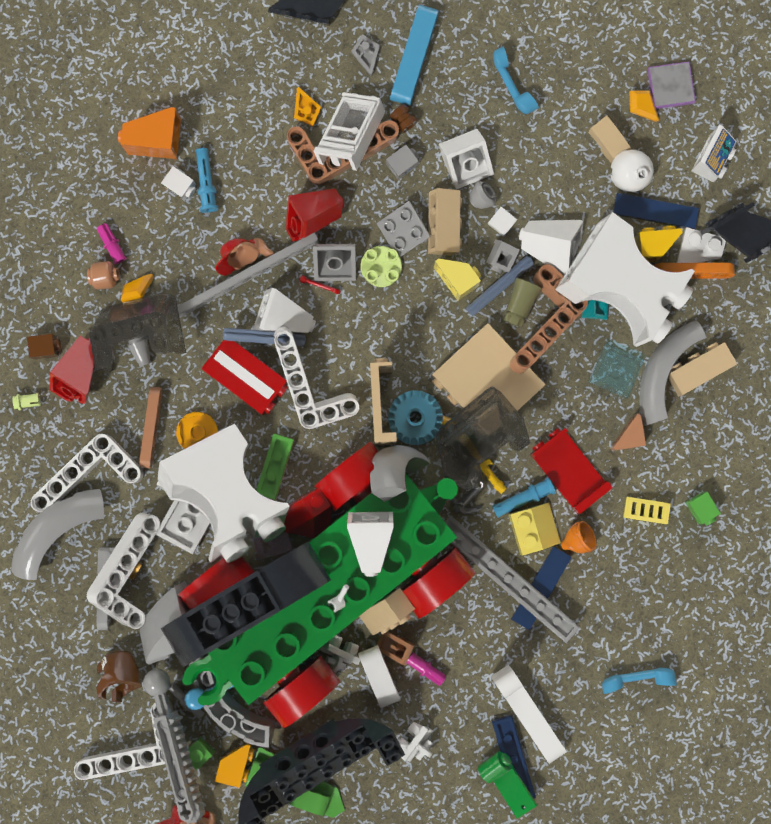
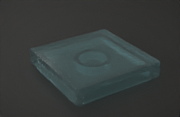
M605 343L588 382L627 399L644 360Z

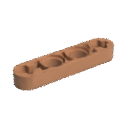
M151 386L149 391L140 453V468L151 469L153 465L163 393L160 387Z

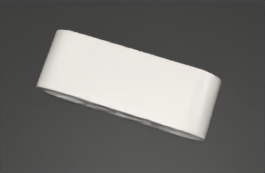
M377 645L358 653L380 708L400 701V696L379 646Z

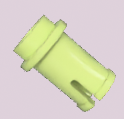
M39 393L21 396L17 394L13 396L14 409L22 410V408L41 406Z

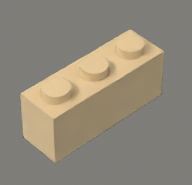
M436 188L429 192L428 233L431 237L428 238V254L452 256L460 253L462 246L460 238L462 219L460 218V208L462 206L460 190Z
M715 342L706 347V353L700 355L697 352L688 357V363L682 365L680 362L672 366L668 379L678 397L737 365L725 342L720 345Z
M398 588L380 599L359 617L372 635L379 632L384 634L388 630H392L399 624L401 625L411 618L409 614L415 608L401 588Z

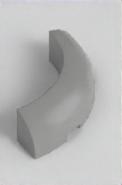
M692 321L672 332L657 346L649 358L640 382L639 407L643 426L668 418L665 407V386L670 370L675 361L687 348L707 338L698 321Z
M394 445L381 449L372 460L374 470L370 472L371 491L384 502L406 491L405 472L411 474L431 464L428 457L408 446Z
M94 489L73 494L74 496L61 502L60 500L56 501L38 514L24 530L23 537L18 547L16 546L11 565V572L14 576L26 580H37V573L42 558L57 538L79 524L104 519V503L101 490Z
M209 671L199 673L194 681L195 688H201L205 691L216 685L214 674ZM228 691L220 701L204 706L210 717L226 732L233 733L247 743L269 748L274 735L276 719L262 717L247 710Z

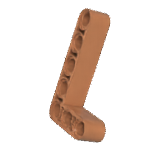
M388 120L378 126L372 138L377 141V144L373 147H368L362 161L397 141L399 127L394 121ZM300 127L289 129L287 133L289 146L313 184L321 185L351 168L349 160L341 158L342 163L339 167H332L330 165L332 161L330 156H327L323 165L319 164L314 153L315 148L305 131ZM390 128L395 131V134L387 136L384 134V131ZM294 135L302 136L300 142H293L291 139ZM306 152L313 154L310 160H304L302 155ZM315 170L323 171V175L320 178L313 177L312 173Z
M543 265L534 275L533 281L535 285L542 288L541 291L560 309L511 359L510 367L513 372L518 374L526 372L588 305V301L577 303L579 309L573 306L572 301L555 290L563 275L552 265ZM542 273L546 274L549 280L544 279ZM559 316L564 317L566 323L561 322ZM545 330H549L553 337H549ZM532 344L537 345L539 351H535L532 348ZM518 358H522L526 365H521L518 362Z

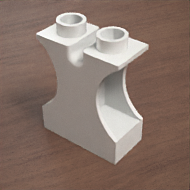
M612 212L596 224L555 290L575 304L588 300H597L615 307L627 320L632 332L633 345L638 347L649 341H654L658 344L665 338L672 327V322L666 319L670 311L664 308V306L670 304L676 309H680L688 301L693 289L687 283L695 271L689 269L683 272H666L651 265L637 248L633 226Z
M235 424L159 463L158 481L170 500L182 501L193 505L209 520L214 533V541L209 555L210 563L221 557H224L226 562L229 563L243 556L249 550L248 545L244 541L246 530L251 533L254 539L261 536L264 542L279 536L286 529L284 521L290 507L288 503L273 501L262 496L248 482L243 469L248 443Z

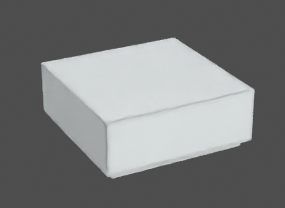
M500 207L488 222V225L504 237L517 219Z

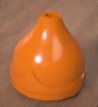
M579 521L569 528L565 539L561 542V547L563 550H571L583 554L595 550L597 541L591 527L585 521Z

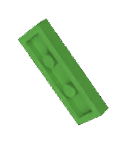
M273 434L256 490L262 496L273 500L277 499L294 439Z

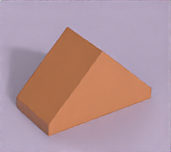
M635 414L611 446V450L616 451L646 446L642 418L639 414Z
M388 631L381 634L377 643L381 653L402 665H406L414 647L413 642Z

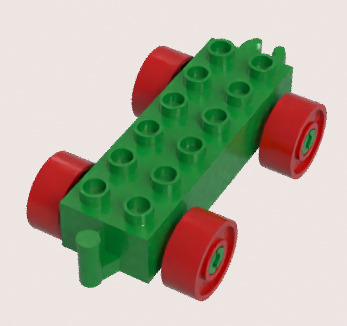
M372 442L367 443L326 475L314 488H320L334 512L351 499L356 503V506L348 512H393V530L381 572L377 576H365V573H362L347 529V512L310 541L331 581L209 652V655L206 657H201L192 662L185 670L182 679L183 684L190 685L197 679L199 673L209 671L214 674L216 685L212 690L202 693L198 698L200 705H212L220 701L232 685L246 703L250 705L277 683L279 687L263 703L282 728H286L323 700L341 682L321 655L303 668L299 664L411 574L414 576V579L401 590L415 608L413 612L418 619L426 616L444 603L476 574L456 547L438 559L434 557L457 538L439 515L446 501L453 499L457 495L458 487L456 482L445 478L434 486L419 490L405 473L406 491L384 502L371 491L370 472L374 470L372 460L378 450ZM243 556L229 563L222 558L178 595L191 610L255 571ZM347 584L349 589L344 596L345 607L337 612H333L335 610L334 605L328 606L327 603L330 599L336 597L341 592L343 586Z

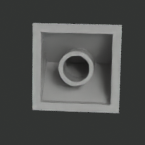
M313 244L314 281H356L355 244Z

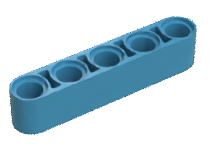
M419 4L391 92V101L408 106L411 105L439 10Z

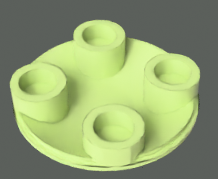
M373 247L366 251L361 260V273L365 280L373 286H390L401 275V259L397 251L389 247Z

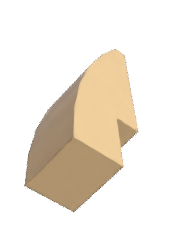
M607 115L591 127L588 132L601 147V152L611 164L619 153L624 150H632Z

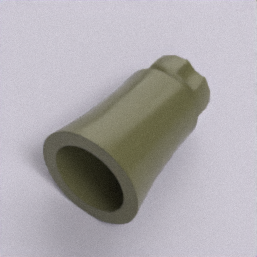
M515 278L504 321L522 327L542 288L525 280Z

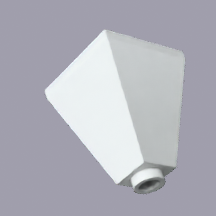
M270 288L264 292L253 330L275 332L280 327H286L292 333H309L313 331L316 321L313 320L311 314L277 289Z
M348 512L347 529L361 571L365 573V576H377L381 572L392 534L393 512Z

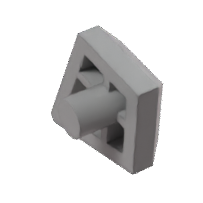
M362 34L351 53L367 73L372 76L380 45Z

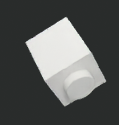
M174 166L161 182L165 189L183 201L187 197L191 198L196 191L194 180Z

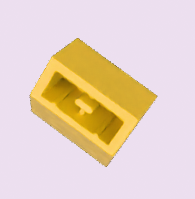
M675 226L663 227V230L657 231L654 228H644L634 239L642 256L649 263H654L667 252L683 232L682 228L676 229Z

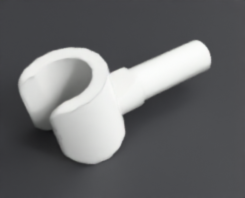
M347 584L343 586L341 592L336 597L328 601V606L334 605L335 610L333 612H337L345 607L344 596L349 589Z

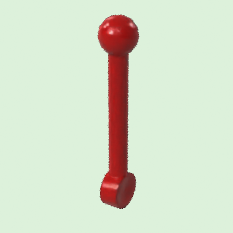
M305 275L299 278V281L303 284L309 283L336 294L341 292L339 289L307 279Z

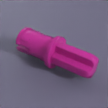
M104 223L98 226L97 231L105 244L104 249L108 250L114 264L117 265L125 261L127 258L118 244L119 240L115 239L108 224Z
M414 652L411 653L406 664L420 672V676L424 675L438 686L442 685L446 675L433 667L430 661L426 662Z

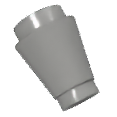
M144 335L127 340L129 343L128 348L139 364V367L151 363L148 341L144 338Z

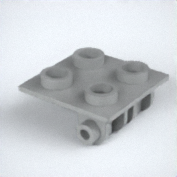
M410 201L377 223L391 249L396 250L399 257L419 244L427 242L428 238L431 237Z

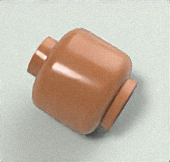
M110 261L93 263L91 268L87 270L88 283L97 290L114 288L117 280H120L119 269L115 268Z

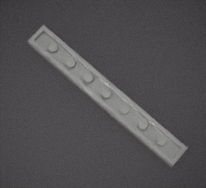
M315 232L166 313L172 321H176L313 247V244H318L319 241Z
M450 515L445 523L457 537L451 544L567 643L580 627Z

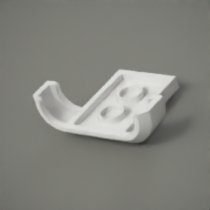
M158 481L157 486L164 490ZM174 500L156 535L193 555L210 522L193 505Z

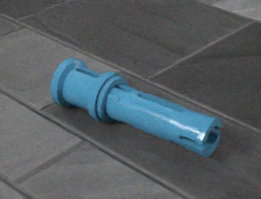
M207 148L195 150L200 182L198 195L201 198L202 207H200V212L202 213L219 210L215 201V194L217 192L216 188L212 185L209 150Z
M546 477L544 481L534 486L531 484L527 487V490L493 505L492 507L497 518L532 501L539 502L540 498L549 494H556L549 477Z

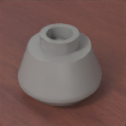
M477 182L470 192L469 200L475 208L484 209L495 205L496 194L486 182Z

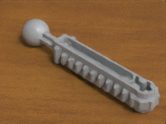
M153 669L143 679V687L146 693L154 696L159 713L158 717L153 718L154 724L152 727L156 728L157 731L156 734L161 745V752L163 753V760L165 761L168 778L171 782L170 786H172V793L177 804L178 815L187 824L196 823L202 819L205 808L204 802L201 799L202 795L199 791V785L197 784V777L194 773L195 769L192 766V759H190V751L187 748L188 744L183 733V725L180 722L183 716H179L178 711L171 712L166 695L170 687L168 674L161 669Z

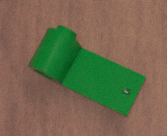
M498 751L479 764L478 771L485 782L495 783L513 814L518 819L538 805L511 764L510 757L506 753Z

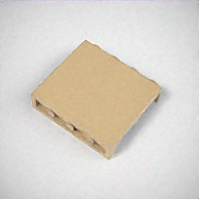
M488 323L432 374L434 378L432 382L439 390L443 388L448 393L446 397L454 406L458 404L463 409L461 414L468 421L472 419L477 424L475 429L482 436L486 434L490 437L543 388L545 383L530 368L521 374L512 371L510 361L516 355V352ZM518 358V362L521 365L525 366V362L521 358Z
M387 358L374 359V363H370L375 446L395 445L397 442L396 432L382 433L379 373H392V362H388Z

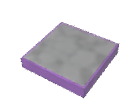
M689 62L648 67L650 91L656 109L689 105L696 102Z

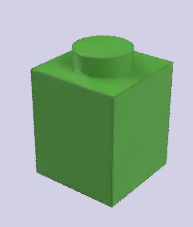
M702 492L685 502L698 524L705 523L706 526L717 520L716 516L721 514L708 492Z
M202 736L188 747L192 766L196 771L215 752Z

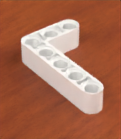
M278 328L274 333V342L301 425L304 428L312 429L356 415L359 411V403L356 396L351 393L314 403L293 333L289 328ZM287 334L290 338L286 343L278 341L279 335ZM288 354L296 356V359L291 363L284 360ZM300 374L302 379L299 382H293L291 376ZM300 394L308 395V399L304 402L297 400V397ZM353 401L355 404L352 408L347 409L344 407V403ZM332 407L335 410L331 415H326L323 413L324 409ZM307 413L314 415L311 421H306L303 417Z
M98 434L32 497L31 507L37 512H42L56 501H61L103 459L127 483L140 482L143 479L144 471L113 437ZM103 438H106L109 443L106 449H101L99 445ZM87 453L93 455V461L90 464L84 461ZM117 453L123 456V461L119 465L114 462V456ZM73 467L78 471L74 479L69 476V471ZM132 468H135L138 473L134 480H131L128 476V472ZM57 482H60L62 485V491L59 494L54 491V485ZM41 497L47 500V505L44 508H41L38 503Z
M139 513L134 517L87 592V599L91 604L121 624L133 629L143 626L145 615L141 610L120 597L118 593L159 530V519L154 515ZM148 519V525L145 528V522ZM137 538V542H136V544L134 545V544H133L134 539ZM125 556V562L122 564V558ZM114 574V578H113V580L110 582V578H111V576ZM100 593H102V598L98 600ZM118 603V608L114 611V607Z
M507 665L492 675L491 678L547 762L550 764L565 754L567 751L511 667Z
M168 700L171 712H173V705ZM156 702L151 707V717L153 724V718L159 716ZM154 728L156 743L84 757L74 767L75 776L78 779L87 780L165 764L156 728ZM150 751L154 756L153 760H146L144 752ZM124 755H128L132 758L131 765H128L123 761ZM103 759H107L111 762L110 769H107L102 765ZM82 763L89 765V773H85L82 770Z

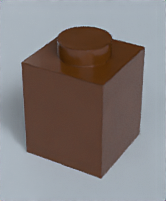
M45 334L27 337L29 358L35 360L59 357L61 341L59 338L57 339L56 335Z

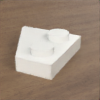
M686 227L676 263H702L721 259L726 241L720 236L710 233L702 235L699 230Z

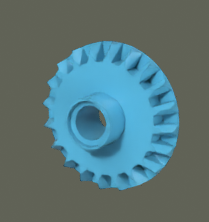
M413 390L401 394L392 403L388 414L391 431L396 432V437L399 440L411 445H420L432 440L440 431L443 421V414L439 403L434 397L423 391ZM412 412H419L422 416L421 421L418 423L411 422L409 419Z

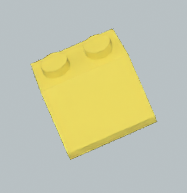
M437 259L435 261L434 269L457 301L479 286L481 274L475 266L471 268L469 263Z
M549 503L508 514L520 555L523 556L561 543Z

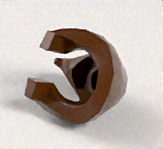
M111 652L106 654L102 661L98 663L97 673L105 671L96 687L98 698L106 699V689L113 684L120 685L112 690V702H122L123 696L142 687L136 661L130 652Z

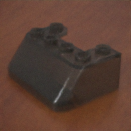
M159 293L101 309L90 332L95 370L114 371L115 356L113 345L149 336L151 349L157 354L186 353L176 298L169 293Z
M495 387L485 390L440 427L436 434L444 477L452 479L459 487L468 492L481 482L482 471L480 464L498 449L509 442L511 449L521 451L531 443L523 417L503 393Z

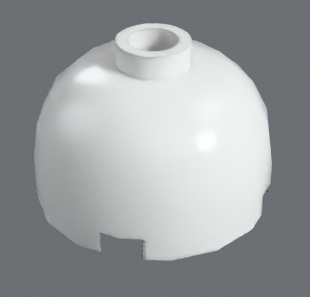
M624 150L615 157L611 164V180L621 190L629 192L640 191L653 178V163L649 156L639 150Z

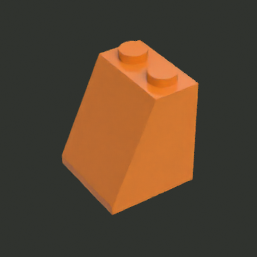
M170 107L123 123L122 130L118 132V142L128 155L177 159L181 117L175 107Z

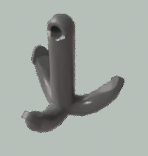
M477 481L459 501L457 491V495L451 499L454 512L472 514L482 509L481 505L465 506L484 487V481Z

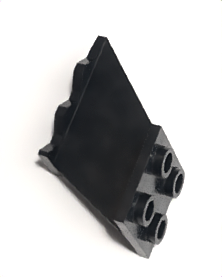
M279 0L269 7L268 13L330 26V20L345 0Z
M743 202L722 213L721 216L707 222V228L700 231L702 235L711 230L747 256L744 259L745 263L771 250V220L747 212V210L755 206L754 202L746 206Z

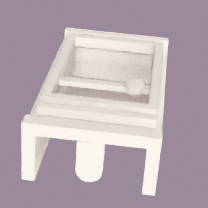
M343 92V97L318 147H315L314 153L319 164L323 165L327 156H330L332 163L340 166L342 163L341 158L348 159L352 169L357 171L385 114V110L380 98Z

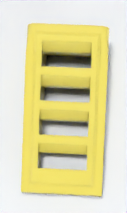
M626 497L623 518L668 524L671 504ZM633 502H636L635 515L631 514ZM641 503L645 504L643 516H640ZM650 505H654L652 518L649 517ZM659 506L662 507L661 519H657Z

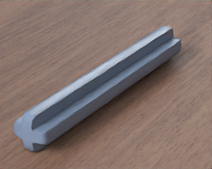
M525 256L510 269L509 273L504 274L467 306L466 309L469 314L474 316L512 284L515 278H519L533 266V260L529 256Z
M224 328L223 339L228 341L275 344V332ZM293 333L296 346H304L306 341L305 335ZM281 334L278 337V341L286 343L290 337L287 334Z

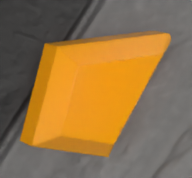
M298 87L294 119L313 127L322 108Z
M629 91L630 112L655 122L659 121L650 91Z
M153 274L142 276L125 284L121 296L122 303L130 301L134 303L139 302L154 279Z

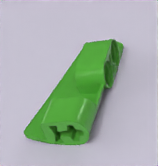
M259 747L245 787H247L251 778L260 769L259 764L275 754ZM325 781L302 794L293 802L288 803L291 806L313 814L326 815L332 818L345 811L338 788Z

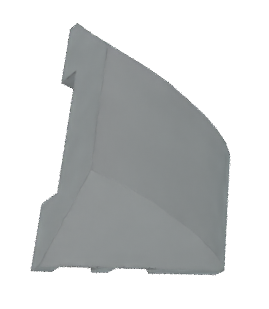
M185 581L172 588L157 601L146 615L143 626L140 627V636L147 664L169 658L174 653L161 628L189 611L188 606L178 595L188 586Z

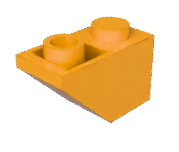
M246 742L221 758L215 782L238 788L241 787L242 782H247L249 770L246 769L247 762H252L255 749L251 748L252 744Z

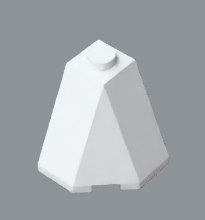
M529 221L525 228H522L520 231L521 249L544 264L552 265L564 276L574 261L578 246L581 244L584 221Z

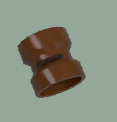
M406 104L399 106L389 116L392 121L398 124L402 134L410 130L418 122V119L409 113V108Z

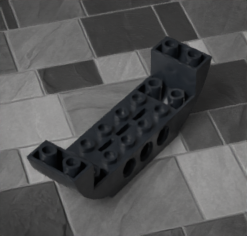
M307 542L162 627L161 630L180 664L184 667L325 585L331 579L310 542Z
M363 718L339 721L332 719L259 764L260 769L251 778L240 801L238 824H268L265 817L275 813L286 804L293 802L302 794L312 790L315 786L331 778L342 769L349 767L374 749H377L386 766L397 762L405 753L393 730L382 723Z

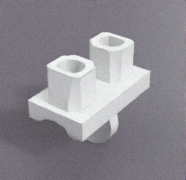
M337 635L318 649L332 656V658L327 656L325 661L329 663L334 673L339 669L344 670L346 668V664L342 662L347 664L354 663L356 665H359L360 658L356 657L359 646L346 642L343 650H341L339 647L343 638Z
M413 722L407 730L415 737L412 742L409 743L404 738L398 741L405 753L401 758L411 762L414 756L418 760H421L424 755L429 758L432 756L429 748L433 743L427 739L433 730Z

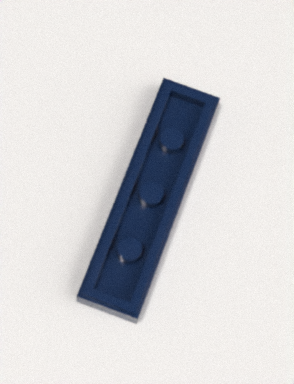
M620 193L616 194L613 213L617 216L691 229L696 228L699 208Z
M553 546L531 585L548 599L572 557ZM519 604L511 620L530 630L536 617L523 605Z
M512 714L491 720L500 752L506 753L510 757L511 764L535 799L536 795Z

